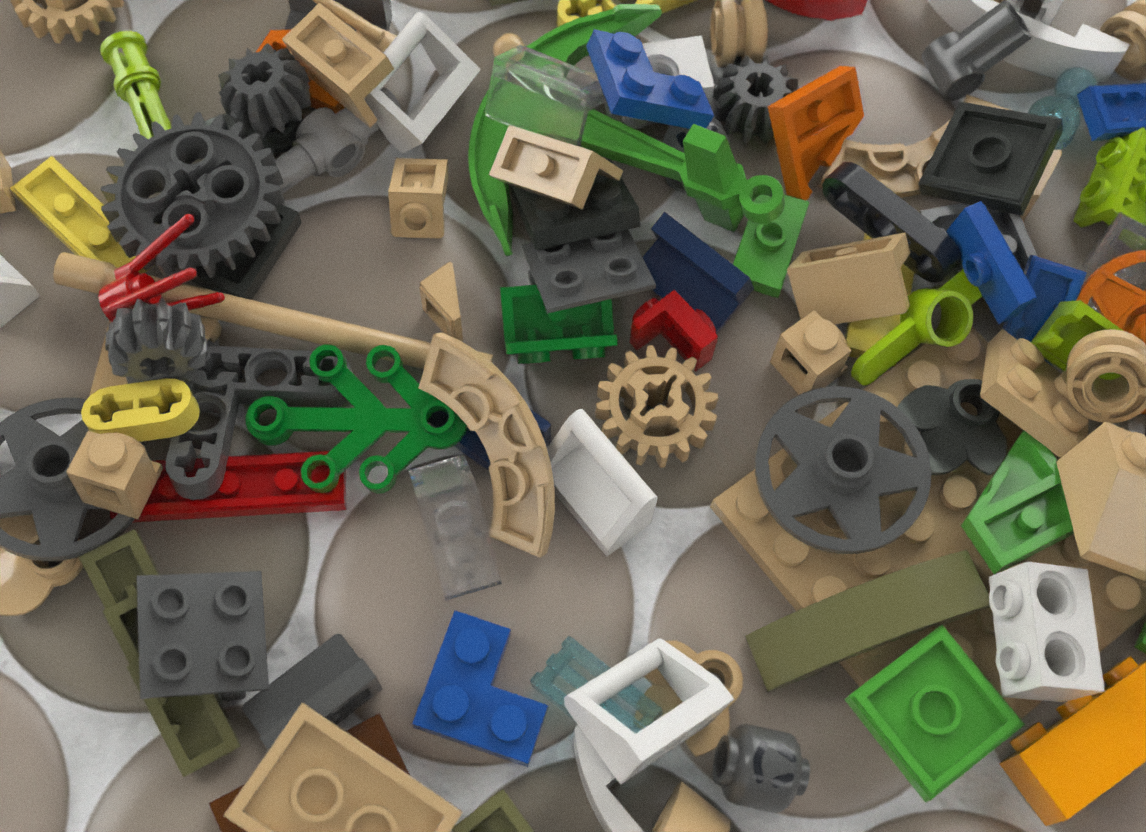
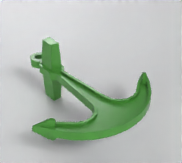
M618 4L611 10L577 18L542 35L524 48L506 65L489 87L479 106L470 134L468 150L469 173L482 213L501 242L506 257L513 255V210L509 186L491 177L489 173L509 125L586 148L602 157L680 181L687 196L695 198L705 221L735 232L743 218V214L753 223L765 224L776 220L783 213L785 200L783 187L780 182L768 175H757L747 180L742 164L736 163L726 136L693 124L683 140V153L576 101L565 91L566 79L573 66L589 55L586 45L594 29L614 34L616 32H626L635 37L662 15L659 5ZM760 195H768L771 197V199L764 204H757L753 202V200Z

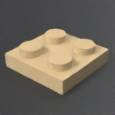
M1004 329L987 343L980 397L1060 458L1088 436L1089 419L1081 415L1072 406L1067 395V371L1060 373L1044 361L1042 353L1034 344L1024 338L1017 340Z

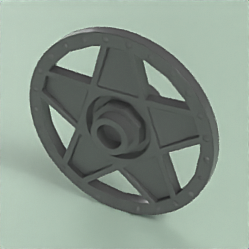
M833 386L802 393L776 411L764 428L758 443L755 457V476L760 496L769 513L794 538L806 545L826 552L860 554L877 550L894 542L913 525L925 507L929 496L931 463L921 434L912 421L899 408L871 392L852 387ZM849 402L831 427L797 413L819 403ZM880 414L903 435L913 456L879 446ZM774 437L797 465V468L775 491L771 483L768 462ZM915 490L914 497L905 514L890 528L881 532L879 497ZM829 509L847 539L819 534L798 522L795 518Z
M56 398L41 401L18 410L0 422V445L6 440L16 464L15 468L0 477V519L32 514L40 545L31 544L8 535L0 528V547L19 557L37 561L70 560L78 558L116 539L135 520V518L118 514L104 528L78 541L87 509H103L82 502L66 473L89 429L81 420L63 435L59 436L35 420L63 413L81 414L83 404L87 399ZM140 442L145 447L147 454L149 456V452L147 450L145 442Z

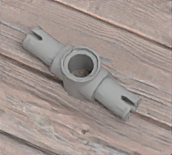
M382 88L381 91L401 109L398 100L387 88ZM327 107L312 111L299 124L296 131V140L293 141V147L275 159L276 166H278L283 179V184L280 185L282 193L284 194L311 175L317 177L326 171L330 176L336 178L349 173L362 160L365 154V145L368 143V137L380 129L377 123L370 128L347 108L342 109L336 114Z

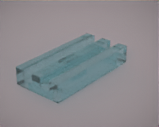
M568 635L562 642V649L558 654L555 655L553 653L546 661L547 666L541 673L537 671L530 679L533 688L573 719L564 704V698L567 695L552 682L558 675L575 689L589 682L568 665L572 659L595 677L609 670L610 667ZM632 684L618 692L617 695L644 715L640 721L610 698L599 705L635 734L663 715L662 708Z

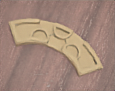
M968 94L963 101L1010 110ZM950 120L932 132L929 138L908 146L901 143L887 145L865 144L845 139L840 153L831 166H827L819 187L822 188V182L843 162H853L865 169L900 198L921 194L918 183Z
M443 332L433 334L418 388L433 395L451 408L464 421L470 431L477 433L485 447L491 462L488 469L493 489V516L489 536L541 558L548 553L553 532L555 487L550 458L537 421L515 386L493 363L481 353Z

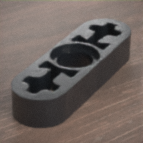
M843 162L822 182L823 194L831 206L872 239L906 233L910 254L903 264L922 279L932 283L941 282L959 264L961 253L952 238L861 166L853 162Z

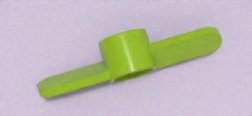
M961 270L939 289L921 288L912 292L908 296L910 304L906 313L900 314L901 323L855 361L851 370L852 378L863 386L871 384L920 343L945 347L961 343L969 334L973 324L972 305L983 297L978 287L969 282L964 270ZM939 302L941 321L938 328L933 331L931 325L932 312Z

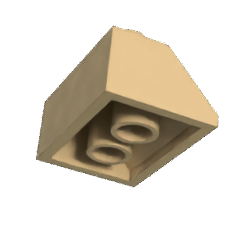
M1105 421L1056 461L1081 558L1146 581V436L1139 432H1130Z

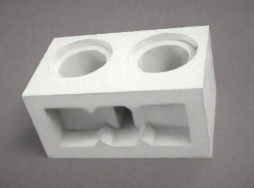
M1027 561L990 576L989 603L993 612L997 648L996 666L1000 675L1002 697L1066 702L1105 692L1088 569Z

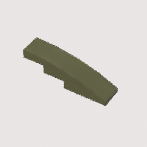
M134 529L80 556L79 559L105 608L102 612L130 664L127 666V669L140 692L136 577L140 575H160L139 531ZM218 694L143 699L183 778L241 747V743Z

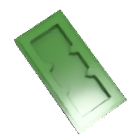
M785 194L783 213L776 220L765 224L747 221L733 263L734 266L750 277L754 287L753 291L778 298L787 268L789 267L809 205L808 201ZM760 195L755 198L754 202L757 204H764L771 199V197L768 195Z

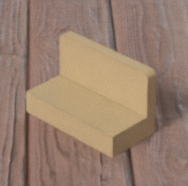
M321 3L317 4L282 38V41L295 59L299 61L300 65L304 66L309 78L371 128L378 119L364 98L394 70V67L384 53Z
M509 125L489 175L503 183L583 210L596 175L619 181L623 170L592 150Z
M906 233L803 251L787 268L800 319L813 310L822 319L829 320L833 324L906 313L910 304L900 268L910 254Z

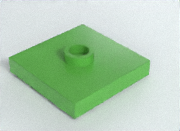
M940 625L844 699L925 803L936 797L1025 725L943 625Z

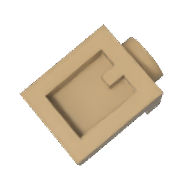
M395 159L388 190L391 234L394 237L442 238L444 236V202L449 178L448 160Z

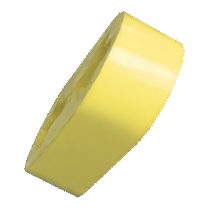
M164 378L99 389L88 397L81 410L82 420L90 431L98 434L121 433L139 442L182 435L195 425L200 414L198 402L190 388L184 381L176 378ZM177 402L171 405L169 413L162 414L163 412L168 411L169 403Z

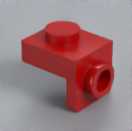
M675 289L659 301L656 298L649 299L632 316L633 322L629 343L636 350H639L661 334L673 348H676L685 361L691 357L697 360L695 372L712 360L719 337L716 334L713 322L700 309L693 310Z

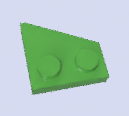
M1024 430L1016 439L961 524V527L994 575L1074 534L1056 464L1058 460L1051 450Z

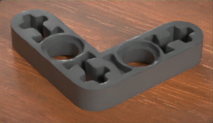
M229 346L208 347L205 366L197 370L196 380H185L184 382L198 402L200 414L203 412H215L221 416V419L214 428L199 431L191 428L182 435L171 437L166 458V471L176 493L183 498L196 500L204 499L214 494L220 488L225 476L239 404L251 405L257 399L265 396L278 397L288 407L336 408L347 401L331 383L329 386L319 385L323 381L316 377L309 363L313 351ZM334 356L324 358L320 362L319 369L321 371L334 369L338 358ZM346 359L347 367L351 371V366ZM276 368L287 373L286 378L275 386H264L257 382L258 376L268 369ZM216 369L225 370V372H219L216 380L207 379V377H212L215 374ZM245 369L246 382L240 383L239 379H243L242 370ZM298 372H304V375H305V376H301V380H302V385H301V386H299V383H298V376H297V373H298ZM194 448L200 449L205 468L198 469L195 477H187L185 472L192 471L196 462L197 455Z

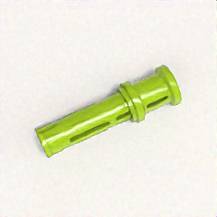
M120 31L110 35L102 42L100 53L104 62L112 67L116 78L114 79L113 86L117 96L129 103L140 135L149 139L154 136L152 123L155 121L165 130L172 128L158 95L161 79L157 70L148 63L146 58L148 47L144 37L138 32ZM120 48L123 49L124 54L119 52Z

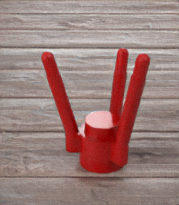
M192 214L184 215L131 262L114 270L116 280L103 286L99 290L98 295L102 311L109 321L113 322L116 318L118 308L134 309L137 299L147 304H156L161 299V294L181 286L197 276L196 270L192 267L174 273L157 282L146 273L139 274L143 267L194 223L195 219ZM215 292L166 304L173 306L179 303H186L188 311L221 303L225 297L223 293Z

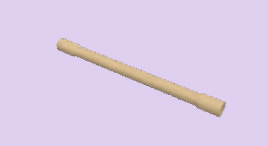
M62 252L56 260L53 278L54 282L58 285L99 294V290L103 286L116 280L114 270L117 267L108 262ZM151 276V277L155 280V282H157V281L163 279V278ZM183 283L181 286L161 294V298L163 297L165 302L169 303L217 291ZM223 293L225 299L221 303L189 311V313L307 342L320 345H334L338 349L366 356L376 346L389 345L397 350L403 365L424 369L431 345L430 342ZM479 352L492 363V354ZM391 357L381 358L382 360L394 362V359Z

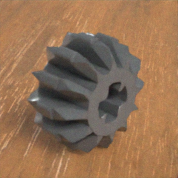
M267 43L260 52L254 53L246 47L245 57L242 59H228L229 71L218 75L221 88L219 94L221 96L220 102L226 114H230L235 124L240 121L244 124L246 131L254 129L263 138L270 128H277L284 133L285 123L288 121L302 122L301 109L311 106L310 86L308 84L310 79L304 66L300 65L299 61L295 59L287 48L276 51Z
M746 55L740 62V66L728 64L727 68L723 71L722 78L715 84L713 98L715 99V118L718 121L725 122L724 128L727 135L738 131L743 133L745 145L753 136H758L766 145L773 138L768 106L799 89L798 79L787 77L786 64L774 68L770 66L768 55L760 63H754Z
M163 297L156 304H147L137 299L134 309L118 308L116 318L113 322L109 323L108 331L105 335V349L108 351L109 363L112 365L113 374L126 377L128 384L164 378H176L186 381L196 380L197 370L205 366V358L208 356L205 326L202 324L201 315L189 313L186 303L169 306Z

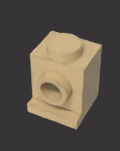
M813 310L780 334L770 363L800 395L813 389L826 387L844 374L848 369L845 363L852 350L847 346L846 339L840 329L831 321L822 319ZM794 357H795V358L802 364V366L808 371L807 375H806V374L803 372V370L794 362V360H793Z
M88 430L66 473L82 502L139 519L163 468L160 463L150 461L145 447L136 439L121 433L98 434Z

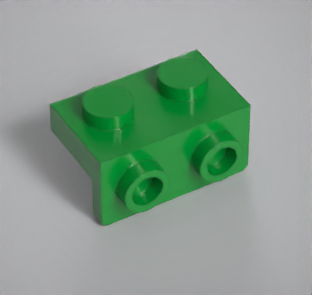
M536 285L500 287L505 353L517 354L518 364L550 362V351L572 349L573 359L606 357V346L618 345L617 334H614L612 299L547 314Z

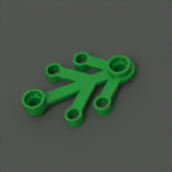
M325 344L317 347L312 352L309 360L310 367L319 380L331 383L354 408L288 407L278 397L265 396L257 399L250 405L245 417L248 431L260 443L268 446H276L286 442L294 431L351 432L329 453L311 456L302 465L301 477L304 483L317 493H326L334 489L338 484L340 475L386 433L408 434L385 457L380 455L370 456L361 464L359 469L360 480L370 492L376 494L386 493L391 490L396 483L397 476L427 448L437 450L450 448L456 445L467 431V425L451 408L433 395L418 388L419 383L403 368V362L397 350L389 345L374 347L367 355L366 366L376 381L389 383L410 408H386L349 370L342 352L334 345ZM328 356L338 358L334 369L330 371H321L319 369L320 362ZM391 357L394 359V365L390 370L386 372L375 370L379 359ZM269 409L276 410L277 416L272 424L267 426L259 425V417L264 411ZM437 411H443L449 415L447 423L439 428L430 426L428 424L430 416ZM321 465L329 466L330 474L325 481L320 483L312 482L311 475L316 467ZM384 466L388 468V475L383 482L377 484L369 482V472L374 467Z

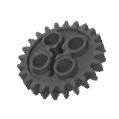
M196 112L191 125H184L180 116L176 114L173 115L171 129L165 130L155 121L152 123L153 137L147 139L138 133L133 134L132 136L138 147L134 152L122 148L117 150L124 166H107L106 171L113 184L101 186V192L108 201L107 204L101 207V210L110 223L107 226L109 231L129 258L139 255L186 214L194 216L195 220L191 226L198 225L195 230L189 233H181L176 240L143 267L145 270L150 269L156 264L163 277H168L173 273L176 266H179L181 271L191 267L196 269L198 266H203L207 275L212 278L215 276L217 262L223 261L227 267L234 270L236 269L234 254L240 251L251 258L256 256L250 242L253 239L269 242L271 238L264 223H280L281 219L275 206L284 204L285 199L280 185L283 184V179L279 168L276 166L277 164L271 149L264 148L260 135L254 133L248 136L244 124L240 121L228 129L224 116L218 114L211 125H206L201 112ZM198 159H203L202 161L196 164H191L192 162ZM156 192H161L156 197L149 198L152 194ZM232 192H240L232 198H225L226 195Z

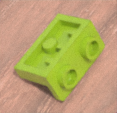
M1142 128L1121 138L1114 137L1100 148L1096 155L1097 163L1088 184L1080 194L1081 202L1073 219L1081 228L1103 220L1138 251L1146 248V129Z

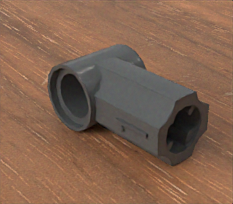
M1004 0L961 33H947L932 41L923 51L921 58L943 98L946 101L959 100L966 97L967 94L973 93L981 86L986 77L984 72L1031 39L1030 30L1014 7Z

